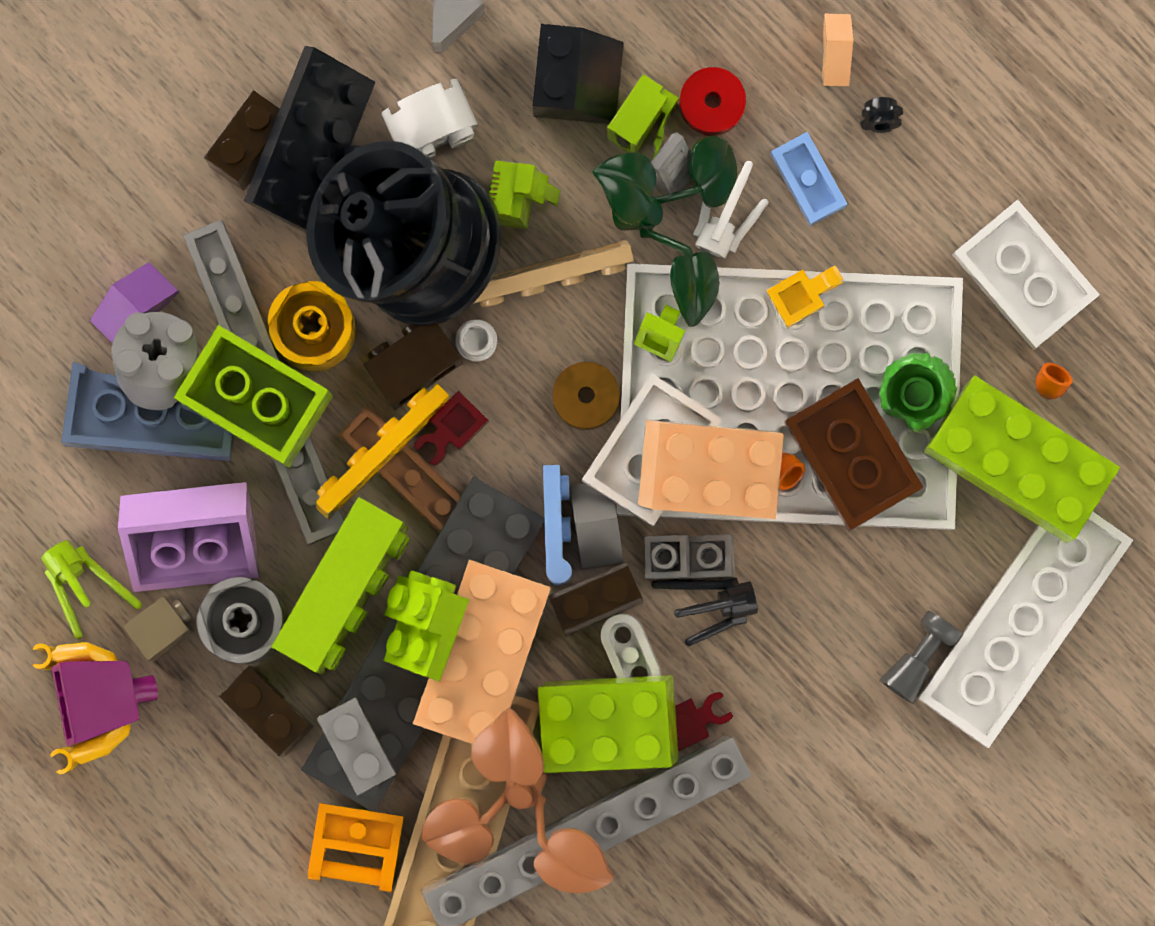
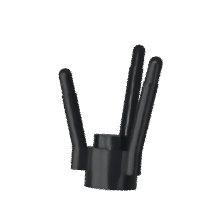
M737 577L727 580L653 581L651 583L653 589L724 590L717 593L718 600L692 605L677 609L674 612L677 618L720 610L723 617L730 616L685 640L687 646H692L732 626L747 623L746 616L758 613L757 601L751 582L738 583Z

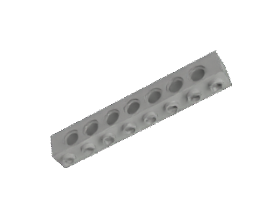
M724 735L679 758L672 767L659 768L545 826V835L549 841L550 836L555 831L563 828H575L592 837L604 852L752 775L733 737ZM537 831L421 889L437 925L459 926L545 882L534 867V860L537 854L543 850L538 844Z

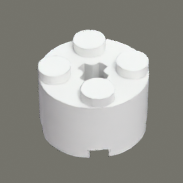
M458 79L450 80L451 88L444 90L442 84L438 83L398 101L400 110L393 115L389 108L385 109L381 114L393 141L409 144L433 159L436 157L435 149L449 143L451 149H455L474 140L473 130L479 125Z

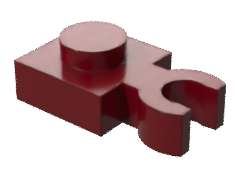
M458 391L429 420L437 430L433 434L420 436L416 440L414 448L419 451L427 443L435 444L437 446V454L429 463L432 466H437L445 459L446 447L450 443L460 451L489 420Z
M722 692L710 694L705 699L703 706L696 709L692 698L675 706L678 752L710 737L705 727L706 724L710 722L718 725L725 724L733 718L731 712L719 717L714 715L711 710L713 702L724 697Z

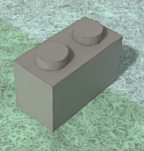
M357 697L317 717L357 795L396 775Z

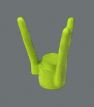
M64 540L42 555L41 560L47 568L44 573L53 585L76 639H81L83 634L62 583L64 585L69 584L81 604L88 608L91 602L77 580L85 571L81 566L82 564L87 566L135 609L142 607V603L95 562L83 546L75 549L69 540Z

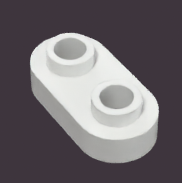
M618 614L609 618L602 627L601 641L616 677H633V670L637 666L644 667L648 672V676H661L659 663L640 621L629 614ZM620 627H626L631 632V639L627 643L619 642L616 637V632Z

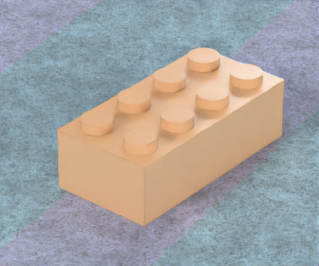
M469 560L457 595L470 600L441 680L439 682L428 678L413 724L473 744L483 729L494 722L504 710L510 708L551 587Z

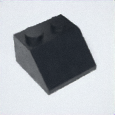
M541 24L533 96V117L610 124L618 108L624 42L582 27Z

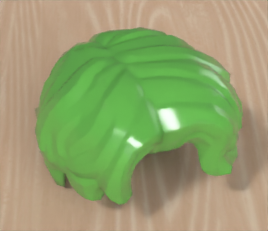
M911 353L893 362L892 365L886 367L879 393L881 397L880 407L887 415L905 420L907 427L914 432L928 428L937 420L948 415L951 410V404L958 389L955 386L956 379L954 378V373L949 370V365L943 363L942 359L936 356L931 357L929 353Z

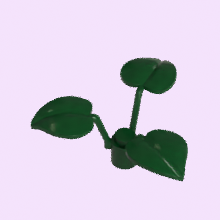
M717 136L703 137L692 147L688 166L690 176L696 185L682 191L653 197L651 193L656 185V172L651 161L641 153H623L613 156L592 170L593 175L605 192L612 209L614 224L619 230H639L641 238H651L683 253V256H677L672 261L670 280L679 310L689 327L697 326L717 298L720 285L717 266L708 253L696 252L693 254L691 247L653 231V228L662 220L663 209L661 204L694 196L699 192L704 204L709 208L719 207L728 201L737 180V163L728 141Z

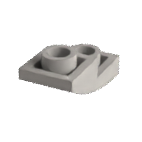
M734 535L644 537L645 579L735 577Z

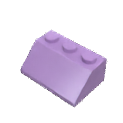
M247 482L120 496L118 532L133 592L213 584L234 577L259 578L254 516Z

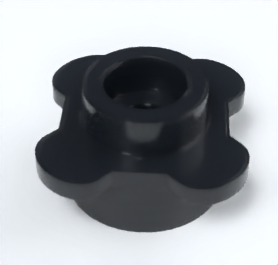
M890 97L870 99L864 104V109L862 110L864 120L860 122V126L864 130H871L875 133L889 132L902 125L899 116L903 115V108L898 106L897 101Z

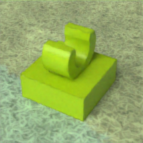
M665 305L660 317L647 312L640 325L634 345L672 362L686 331L676 326L681 312L668 305Z

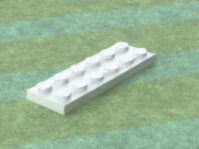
M1092 512L1077 538L1068 543H1065L1038 525L966 627L962 637L952 647L917 699L981 745L989 748L1129 548L1133 539L1094 512Z

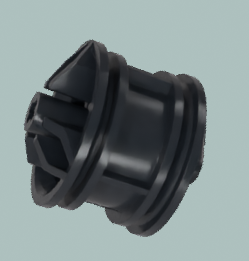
M378 141L366 144L343 157L323 179L314 196L308 215V252L312 265L320 279L331 290L343 297L358 302L376 304L390 317L415 326L443 323L468 309L489 284L497 266L501 249L502 233L499 214L488 192L469 176L454 170L443 169L437 166L422 151L409 144L397 141Z

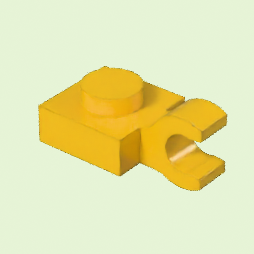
M836 265L810 280L802 269L766 290V293L788 329L824 308V304L819 296L843 284L842 281L844 279Z

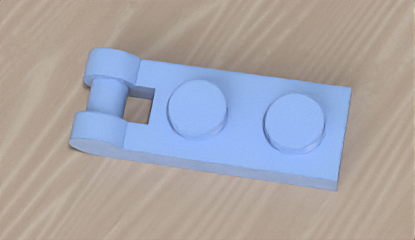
M543 465L546 573L552 584L562 586L567 584L572 576L570 564L563 559V542H571L570 517H562L561 500H570L569 475H560V465Z

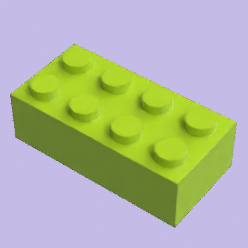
M975 375L966 383L952 405L949 414L945 416L923 453L1065 543L1077 538L1121 468Z
M358 497L271 647L316 673L325 675L327 669L335 671L347 651L341 645L349 631L356 634L368 615V612L363 609L371 594L375 597L379 596L389 578V575L384 571L392 558L399 560L410 542V538L406 535L409 528L404 522Z

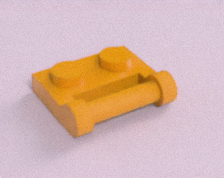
M319 803L307 879L321 881V878L325 877L379 886V891L392 893L405 816ZM326 848L384 857L382 869L325 860Z

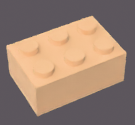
M646 420L638 505L655 510L776 519L784 433Z

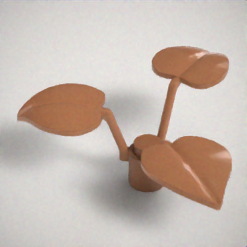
M507 708L494 722L479 733L471 751L472 760L479 772L491 781H506L505 791L490 810L481 817H479L475 805L469 800L456 798L440 803L429 813L423 824V840L427 843L428 847L450 860L464 864L475 863L484 859L493 846V834L485 824L490 822L506 803L509 802L511 806L517 809H526L534 805L536 807L538 844L543 848L534 860V867L539 876L551 887L568 893H586L608 885L613 880L614 874L609 869L600 846L588 834L575 828H563L552 833L549 841L547 840L544 819L546 798L541 795L547 781V774L544 773L543 755L525 723L511 708Z

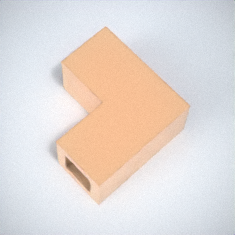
M825 14L823 29V86H849L853 51L851 14Z

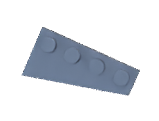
M76 362L72 363L61 440L64 447L231 462L234 442L233 434L182 405L180 402L174 403L173 407L165 410H149L139 407L127 398V395L119 387L116 376L90 370L87 366Z

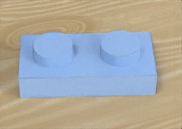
M808 132L770 152L772 160L809 226L847 207L848 204Z

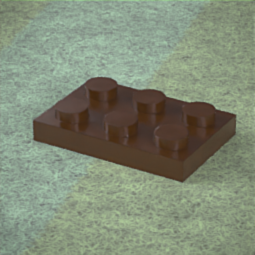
M859 378L784 421L848 531L853 530L924 488Z

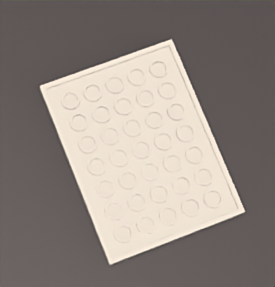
M627 263L621 419L652 373L722 418L723 420L719 427L784 433L782 453L786 452L796 456L805 465V473L795 486L788 490H781L779 488L776 519L664 510L660 517L845 526L784 421L859 378L924 487L860 526L935 530L955 529L957 473L923 453L945 417L937 420L928 428L914 432L907 427L905 420L887 415L880 407L881 397L879 393L887 366L892 365L893 362L911 353H929L931 357L936 356L942 359L943 363L948 364L949 370L954 373V378L956 379L955 386L958 389L951 404L952 407L959 396L963 278L840 273L844 279L842 281L843 284L819 296L824 304V308L787 329L766 290L799 271L717 267L720 285L713 306L701 322L694 327H689L680 313L676 326L686 331L672 362H669L634 345V341L647 312L660 317L665 305L679 310L671 287V265ZM805 271L809 280L822 273ZM617 504V516H635Z

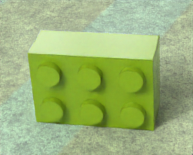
M220 325L215 329L174 396V399L288 468L291 467L333 398V395L326 388Z
M673 675L547 681L538 687L544 773L670 768L679 760Z

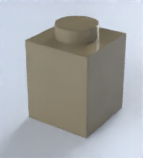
M162 596L126 623L123 629L147 661L155 662L194 632L188 623L194 618L179 598L172 602L169 597Z

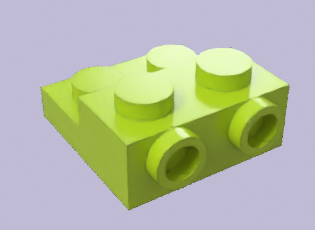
M410 570L408 578L398 575L396 584L388 594V606L384 616L398 621L394 631L387 640V651L383 661L440 682L470 599L454 594L456 585L412 570Z

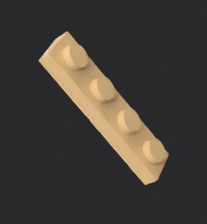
M622 240L493 274L489 284L474 303L479 302L480 307H489L504 302V295L520 291L522 297L531 296L545 291V284L560 281L562 286H567L586 280L585 274L601 270L602 275L621 272L626 269L625 263L634 261L631 246L627 240Z

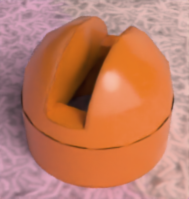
M1045 363L1037 374L1035 386L1037 392L1047 400L1057 399L1067 392L1073 379L1070 373L1062 366L1055 363Z
M784 452L782 453L779 488L781 490H788L801 480L805 473V465L796 456Z

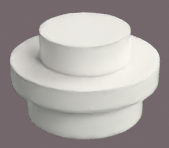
M470 320L464 323L457 331L456 347L465 359L473 362L484 361L495 352L497 335L489 323L483 320Z

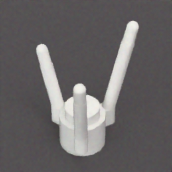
M751 161L745 162L720 218L712 216L710 223H708L711 208L702 202L699 222L693 233L694 236L698 237L695 246L721 259H725L729 251L732 253L736 252L742 238L768 205V200L762 199L735 234H732L735 226L728 221L753 167Z

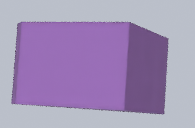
M148 262L112 284L90 322L113 343L116 333L131 314L136 312H160L179 291Z

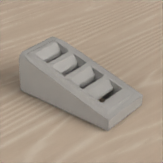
M677 132L671 135L651 162L656 172L655 188L664 195L682 191L692 179L688 166L690 150L684 138Z

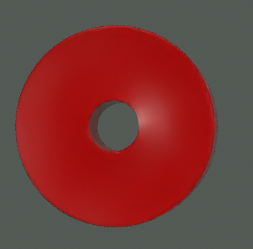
M707 67L694 72L685 81L680 92L679 107L682 118L691 129L703 135L718 136L731 131L742 119L746 107V93L742 83L733 73L723 68ZM710 95H714L719 98L720 105L715 108L708 107L705 99Z

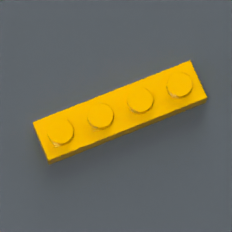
M438 384L430 391L425 387L422 388L408 402L407 406L411 410L401 420H398L396 417L391 418L378 431L377 435L381 439L370 450L365 446L360 448L347 462L350 469L339 480L332 476L316 492L320 497L316 501V509L329 520L430 422L429 420L449 401V395Z

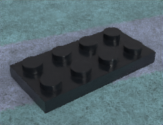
M304 46L244 202L307 233L308 215L314 196L325 176L344 157V148L351 146L375 81L315 47Z

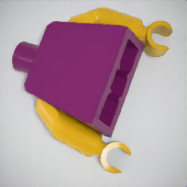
M89 642L62 644L56 648L39 643L33 647L35 651L46 650L48 654L45 663L40 665L33 664V666L41 670H52L66 746L54 750L50 757L61 753L68 759L67 767L57 770L56 773L58 774L72 771L77 767L78 763L85 764L109 755L129 736L130 723L139 720L137 704L158 699V688L153 675L132 679L128 661H118L113 652Z

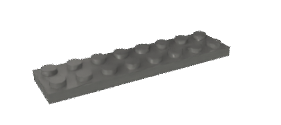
M473 476L417 572L456 585L454 591L456 595L469 560L514 575L544 524L545 518ZM390 618L339 705L357 697L397 775L424 729L414 725L413 722L428 677L383 661L387 651V640L394 631L398 621ZM324 731L301 769L308 775L374 812L396 777L395 775L357 795Z

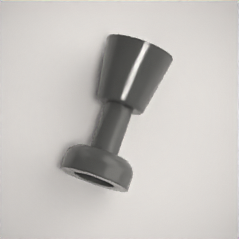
M927 611L921 620L922 627L928 633L912 655L905 653L879 679L887 688L911 704L915 703L930 671L926 664L940 644L944 643L951 646L956 644L962 637V633L931 611Z

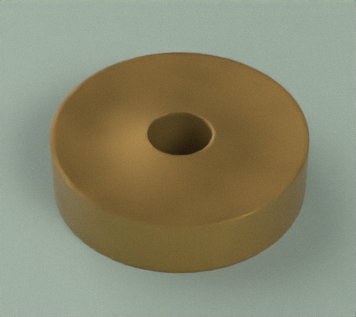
M594 362L575 363L563 370L556 379L553 387L555 410L559 417L573 428L580 430L597 429L608 423L618 409L620 400L618 383L613 374L600 364ZM590 389L594 393V399L590 403L581 402L578 398L581 390Z

